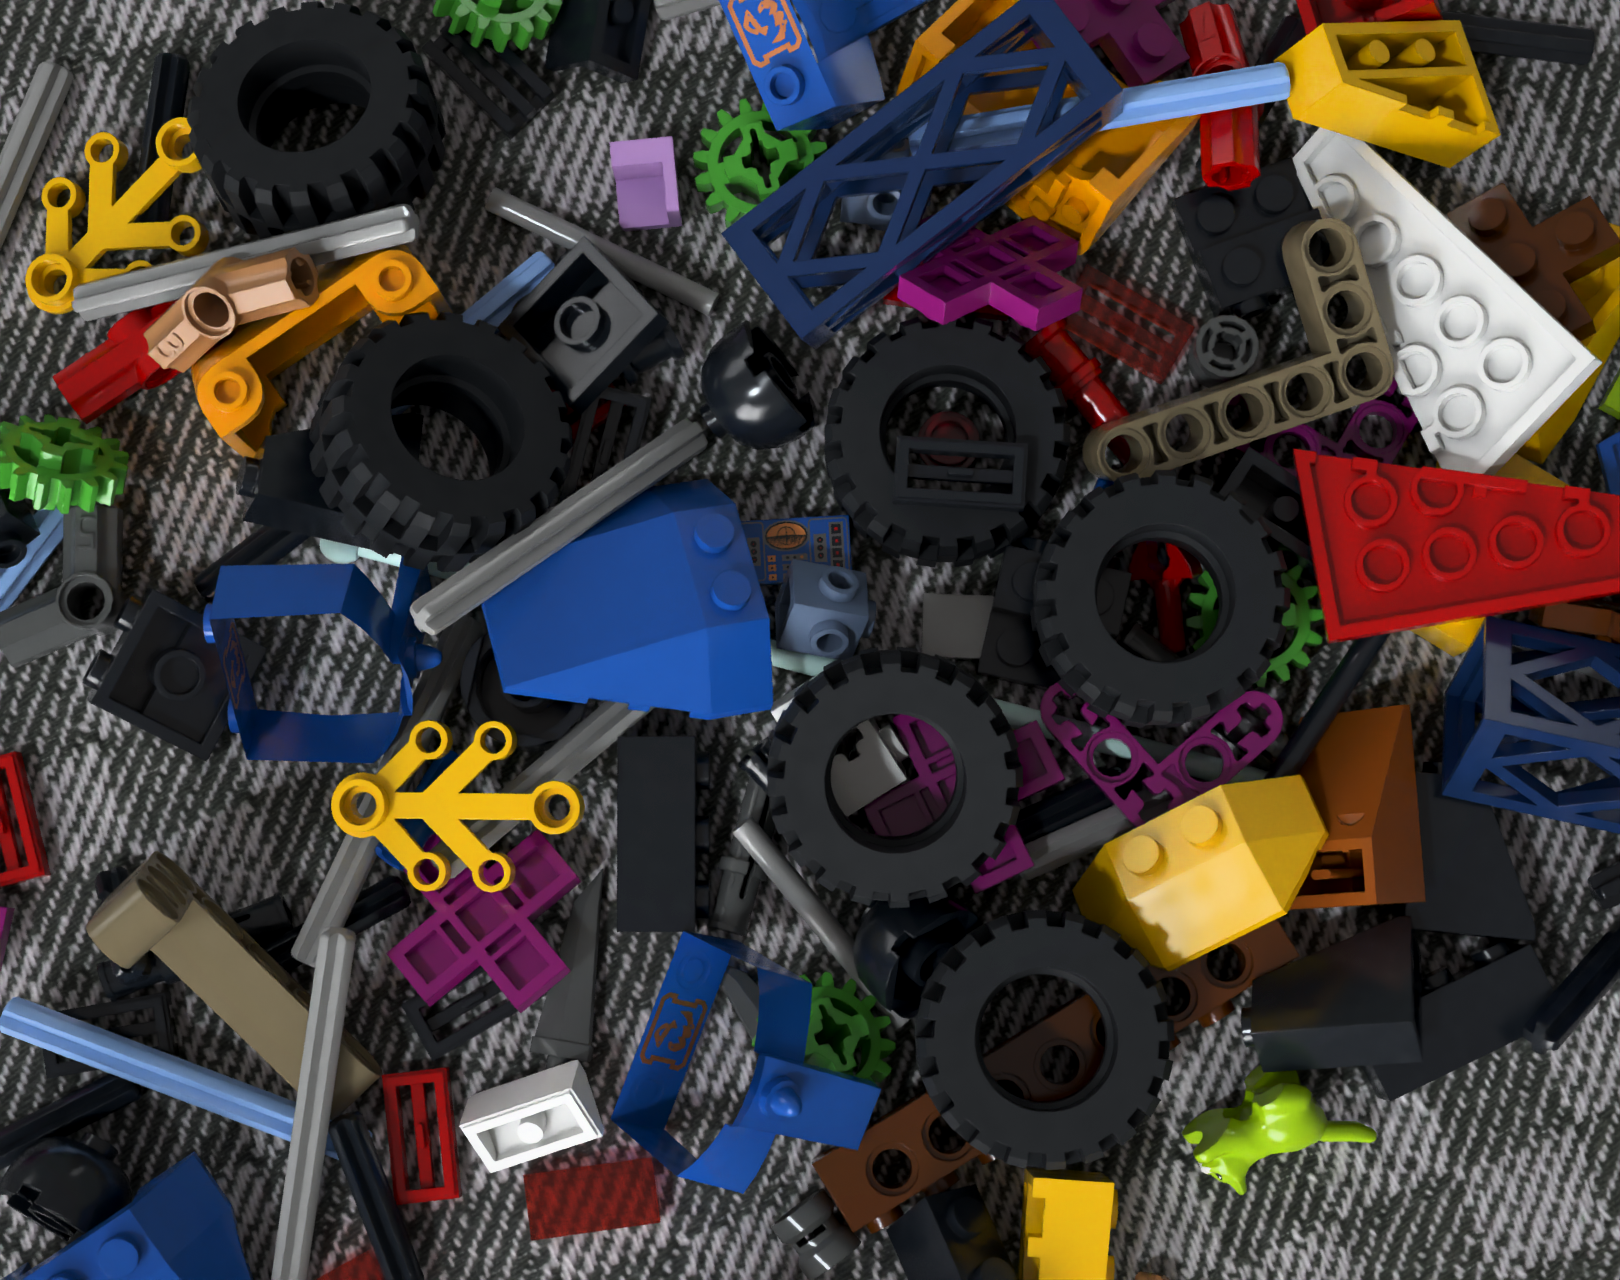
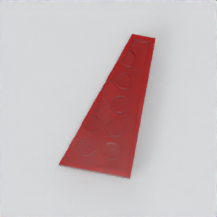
M1293 448V458L1328 644L1620 594V495L1592 492L1589 488L1528 483V480L1427 466L1416 468L1379 463L1378 460L1353 457V459L1320 455L1315 451Z

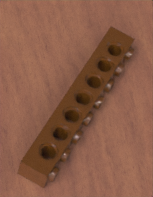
M1277 919L1227 943L1237 954L1238 967L1235 974L1225 981L1217 980L1210 974L1207 968L1208 953L1170 972L1150 965L1147 966L1156 981L1165 977H1172L1183 988L1184 1000L1181 1007L1176 1012L1168 1015V1019L1174 1022L1175 1040L1170 1041L1169 1051L1181 1043L1176 1032L1196 1020L1199 1021L1202 1028H1205L1224 1018L1236 1009L1231 998L1251 987L1252 980L1286 966V964L1300 956ZM1084 991L982 1054L983 1061L995 1081L1010 1080L1014 1082L1019 1089L1020 1098L1049 1102L1070 1096L1080 1090L1093 1077L1103 1057L1104 1046L1096 1036V1025L1101 1018L1100 1012L1090 996ZM1063 1045L1074 1056V1071L1069 1078L1062 1082H1050L1046 1080L1040 1069L1042 1055L1053 1046ZM925 1089L870 1123L866 1128L858 1150L833 1146L812 1159V1165L853 1233L866 1225L869 1232L874 1234L904 1215L899 1204L920 1191H922L924 1196L945 1191L960 1180L955 1169L976 1156L982 1165L993 1161L996 1157L989 1154L985 1155L971 1146L965 1139H963L958 1147L952 1150H940L933 1146L929 1140V1128L932 1122L941 1115ZM897 1149L904 1152L910 1159V1171L907 1177L900 1183L885 1184L874 1175L873 1162L882 1151Z

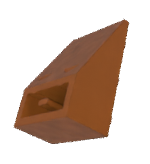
M1403 704L1340 712L1336 715L1297 774L1305 779L1329 836L1322 849L1317 850L1310 871L1289 910L1426 902L1410 705Z

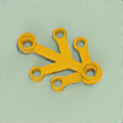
M178 117L171 119L160 128L156 137V149L159 158L117 202V173L127 164L129 156L127 146L114 135L107 132H99L89 138L84 149L85 158L90 164L88 231L73 248L72 218L78 216L84 209L86 203L85 193L79 185L65 177H56L46 183L41 195L42 203L47 209L45 254L37 257L30 264L25 277L28 295L38 308L51 314L71 312L74 310L71 303L74 301L73 289L77 285L155 266L145 260H136L131 262L125 269L92 268L107 251L172 248L183 256L191 257L201 254L206 249L209 243V232L204 224L192 216L179 215L170 222L133 223L182 173H194L202 169L194 152L188 158L184 159L182 156L184 146L190 142L189 134L191 127L187 118ZM113 144L114 151L111 158L105 162H100L101 150L105 146ZM70 189L71 195L68 203L58 207V195L63 190ZM193 226L195 231L194 238L190 243L181 245L180 235L182 231L187 227ZM66 275L67 279L63 289L55 294V281L58 277Z
M425 720L413 727L409 736V742L377 774L359 772L344 778L333 793L331 810L335 822L345 833L358 838L375 836L406 868L410 883L416 889L428 892L438 890L447 884L451 876V865L443 854L436 851L425 852L397 820L423 819L472 871L475 885L485 892L493 893L502 891L512 884L516 872L515 865L506 854L491 852L461 819L531 820L534 826L544 833L561 834L569 832L578 826L584 815L585 803L580 791L574 785L565 781L545 782L539 785L532 794L461 793L493 760L506 759L515 751L517 746L516 732L509 724L502 721H488L480 725L474 734V742L424 792H397L426 759H440L446 756L452 748L453 735L449 727L440 721ZM430 727L436 729L441 736L439 748L431 753L426 751L421 743L422 734ZM493 728L500 729L506 739L504 748L498 753L491 752L485 744L486 735ZM365 792L371 794L376 802V809L369 817L362 816L357 810V800ZM557 794L566 797L570 804V811L562 820L554 818L549 812V802ZM426 859L433 860L439 867V876L432 884L426 883L419 873L420 865ZM490 860L498 861L504 870L503 879L497 885L489 883L484 877V866Z

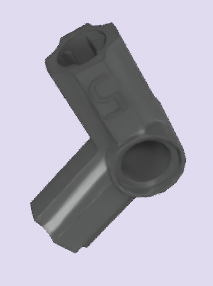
M95 505L94 512L88 513L79 506L70 508L68 514H64L62 584L58 588L0 612V650L4 653L12 667L18 668L92 635L103 636L117 630L113 624L127 599L122 590V509ZM100 588L104 593V608L95 618L85 620L81 615V601L88 592Z

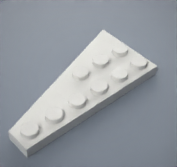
M1320 127L1292 158L1297 176L1312 208H1318L1322 219L1335 218L1345 222L1352 228L1357 238L1393 359L1394 378L1402 395L1408 398L1423 429L1420 431L1430 453L1436 456L1442 469L1494 476L1603 362L1372 146L1365 141Z

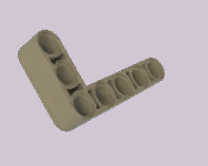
M1335 218L1305 221L1293 226L1283 241V260L1311 353L1098 426L1086 437L1082 448L1083 461L1088 471L1097 478L1115 482L1118 477L1135 472L1139 478L1151 477L1155 470H1171L1374 400L1383 395L1392 384L1394 363L1358 241L1352 228L1345 222ZM1317 231L1327 238L1330 247L1329 256L1321 266L1314 262L1309 254L1310 239ZM1336 293L1344 297L1348 306L1346 320L1339 327H1336L1331 322L1327 311L1329 301ZM1357 354L1365 363L1366 375L1363 382L1354 388L1346 377V367L1350 359ZM1298 374L1304 379L1308 393L1303 404L1295 409L1287 400L1286 389L1292 377ZM1239 394L1245 399L1249 413L1245 423L1235 430L1227 420L1226 409L1230 400ZM1181 415L1186 419L1190 433L1184 446L1174 450L1166 440V428L1172 418ZM1121 435L1130 446V456L1124 467L1114 471L1106 462L1105 451L1111 439Z
M155 851L98 908L86 924V931L89 937L109 959L125 969L132 968L151 950L298 1092L311 995L173 860L163 853ZM344 1027L330 1120L340 1116L383 1075L382 1069L374 1057Z

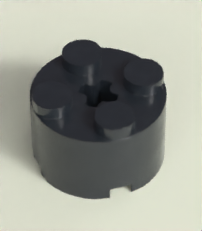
M488 632L471 646L462 666L460 678L461 694L472 719L478 727L488 721H502L509 724L516 732L517 746L515 750L542 752L549 750L593 712L596 699H588L587 704L530 697L529 701H525L523 695L504 693ZM493 728L487 733L488 736L505 745V735L500 729Z

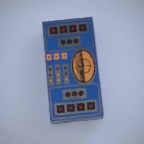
M849 515L741 521L760 586L782 585L792 559L829 566H840L852 570Z

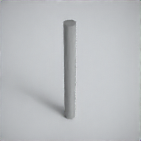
M497 187L492 190L487 199L485 210L567 249H572L585 236L606 253L630 279L705 315L710 316L718 302L720 293Z
M752 816L744 819L732 830L733 835L850 977L856 981V984L866 996L872 995L858 978L854 965L853 947L855 941L755 819ZM878 1001L874 1005L882 1016H889L891 1020L890 1025L894 1030L910 1020L901 1018L893 1010L890 1012Z

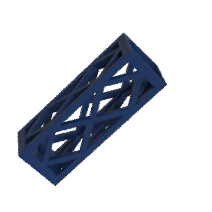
M1019 0L721 234L800 339L816 350L895 289L899 284V275L930 262L940 252L956 242L1123 113V89L1054 0ZM1033 39L1041 48L1019 51ZM1048 65L1045 70L987 76L991 72ZM1069 84L1081 102L1053 123L1066 87ZM1039 87L1017 144L948 152L970 95ZM928 122L915 156L879 160ZM975 183L919 226L934 187ZM901 191L878 252L814 259L838 198ZM790 229L778 258L769 245ZM843 285L816 307L803 292L805 289Z
M1485 617L1444 695L1442 795L1620 834V810H1615L1620 809V719H1611L1620 718V696L1564 703L1534 682L1535 680L1590 666L1620 689V644L1502 618ZM1512 645L1534 650L1512 653ZM1475 712L1482 714V719L1476 729ZM1525 739L1533 740V741L1518 742V741H1522V740H1525ZM1585 757L1611 777L1555 792L1518 764ZM1488 769L1510 786L1479 779L1484 770Z

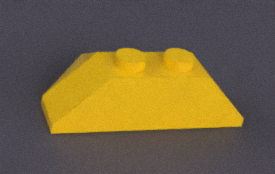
M1301 775L1222 784L1105 843L1072 891L1080 912L1086 919L1100 925L1105 924L1121 934L1120 938L1130 947L1137 948L1150 963V966L1170 972L1286 915L1310 871L1317 850L1322 849L1329 833L1306 781Z

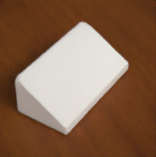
M573 1060L470 1096L459 1127L490 1173L602 1137L604 1133L603 1124L585 1070L579 1060Z

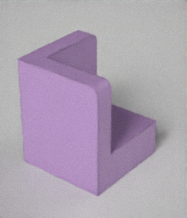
M673 137L609 142L611 166L616 181L621 229L628 232L683 226Z

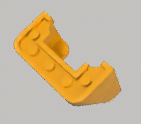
M957 0L915 40L896 96L1019 0ZM1031 41L1019 51L1034 50L1037 47ZM1048 65L991 72L987 76L1045 70ZM1109 71V73L1113 76V78L1116 80V82L1122 89L1129 88L1125 83H1123L1119 78H1117L1114 74H1112ZM1158 80V81H1152L1150 84H1152V83H1158V82H1164V81H1160V80ZM1069 84L1062 99L1077 96ZM1039 87L970 95L962 116L1033 104ZM1201 114L1098 131L1012 197L1005 205L1023 220L1033 216L1079 241L1077 255H1083L1105 233L1189 134Z
M405 244L316 266L319 273L317 279L319 297L310 307L238 325L229 335L220 339L191 366V376L202 412L219 437L243 458L245 456L254 458L264 438L267 435H272V421L276 412L287 406V403L271 382V379L373 310L382 322L394 320L398 324L405 314L427 312L430 320H436L440 312L453 313L437 285Z

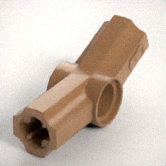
M295 247L248 260L236 257H223L216 261L144 332L143 335L149 347L148 354L163 369L171 368L184 373L238 325L310 307L319 297L317 288L319 273L310 255H304Z

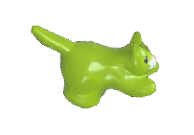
M1261 1065L1253 1069L1245 1078V1099L1240 1106L1208 1110L1195 1117L1182 1131V1135L1188 1143L1198 1144L1193 1151V1155L1198 1161L1201 1172L1213 1176L1220 1182L1230 1184L1239 1195H1244L1247 1192L1246 1174L1249 1168L1257 1160L1272 1154L1299 1151L1318 1141L1371 1143L1377 1139V1133L1373 1128L1357 1121L1327 1120L1324 1111L1312 1097V1092L1307 1086L1301 1085L1296 1070L1263 1073Z

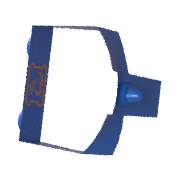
M719 0L776 131L829 129L885 100L882 82L868 35L933 1L792 0L813 45L818 59L817 63L790 0Z
M401 557L392 609L369 578L355 564L220 566L213 604H206L204 609L203 631L207 643H216L230 695L228 703L229 729L231 733H240L247 760L375 763L387 751L398 733L403 716H412L413 697L411 689L414 678H419L421 671L438 666L442 663L443 659L442 652L439 649L423 644L425 632H420L417 629L409 611L411 604L432 589L428 566L424 570L404 566V557ZM341 613L361 627L380 646L392 664L401 665L403 675L401 679L399 712L319 715L257 709L234 618Z
M683 931L611 1120L677 1177L744 1194L764 1162L776 1134L858 1150L881 1088L870 1080L804 1063L811 1012L812 983L737 940ZM731 955L757 967L759 1015L754 1051L759 1056L748 1093L733 1124H725L709 1148L696 1159L665 1130V1126Z

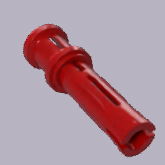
M1064 318L1043 328L1026 343L1024 351L1033 360L1039 356L1043 358L1052 370L1049 380L1055 386L1054 388H1061L1065 401L1070 400L1093 429L1130 415L1099 377L1103 372L1100 368L1101 363L1096 357L1088 359L1066 332L1065 328L1068 323ZM1118 435L1111 439L1107 446L1125 466L1129 460L1130 446L1125 438Z

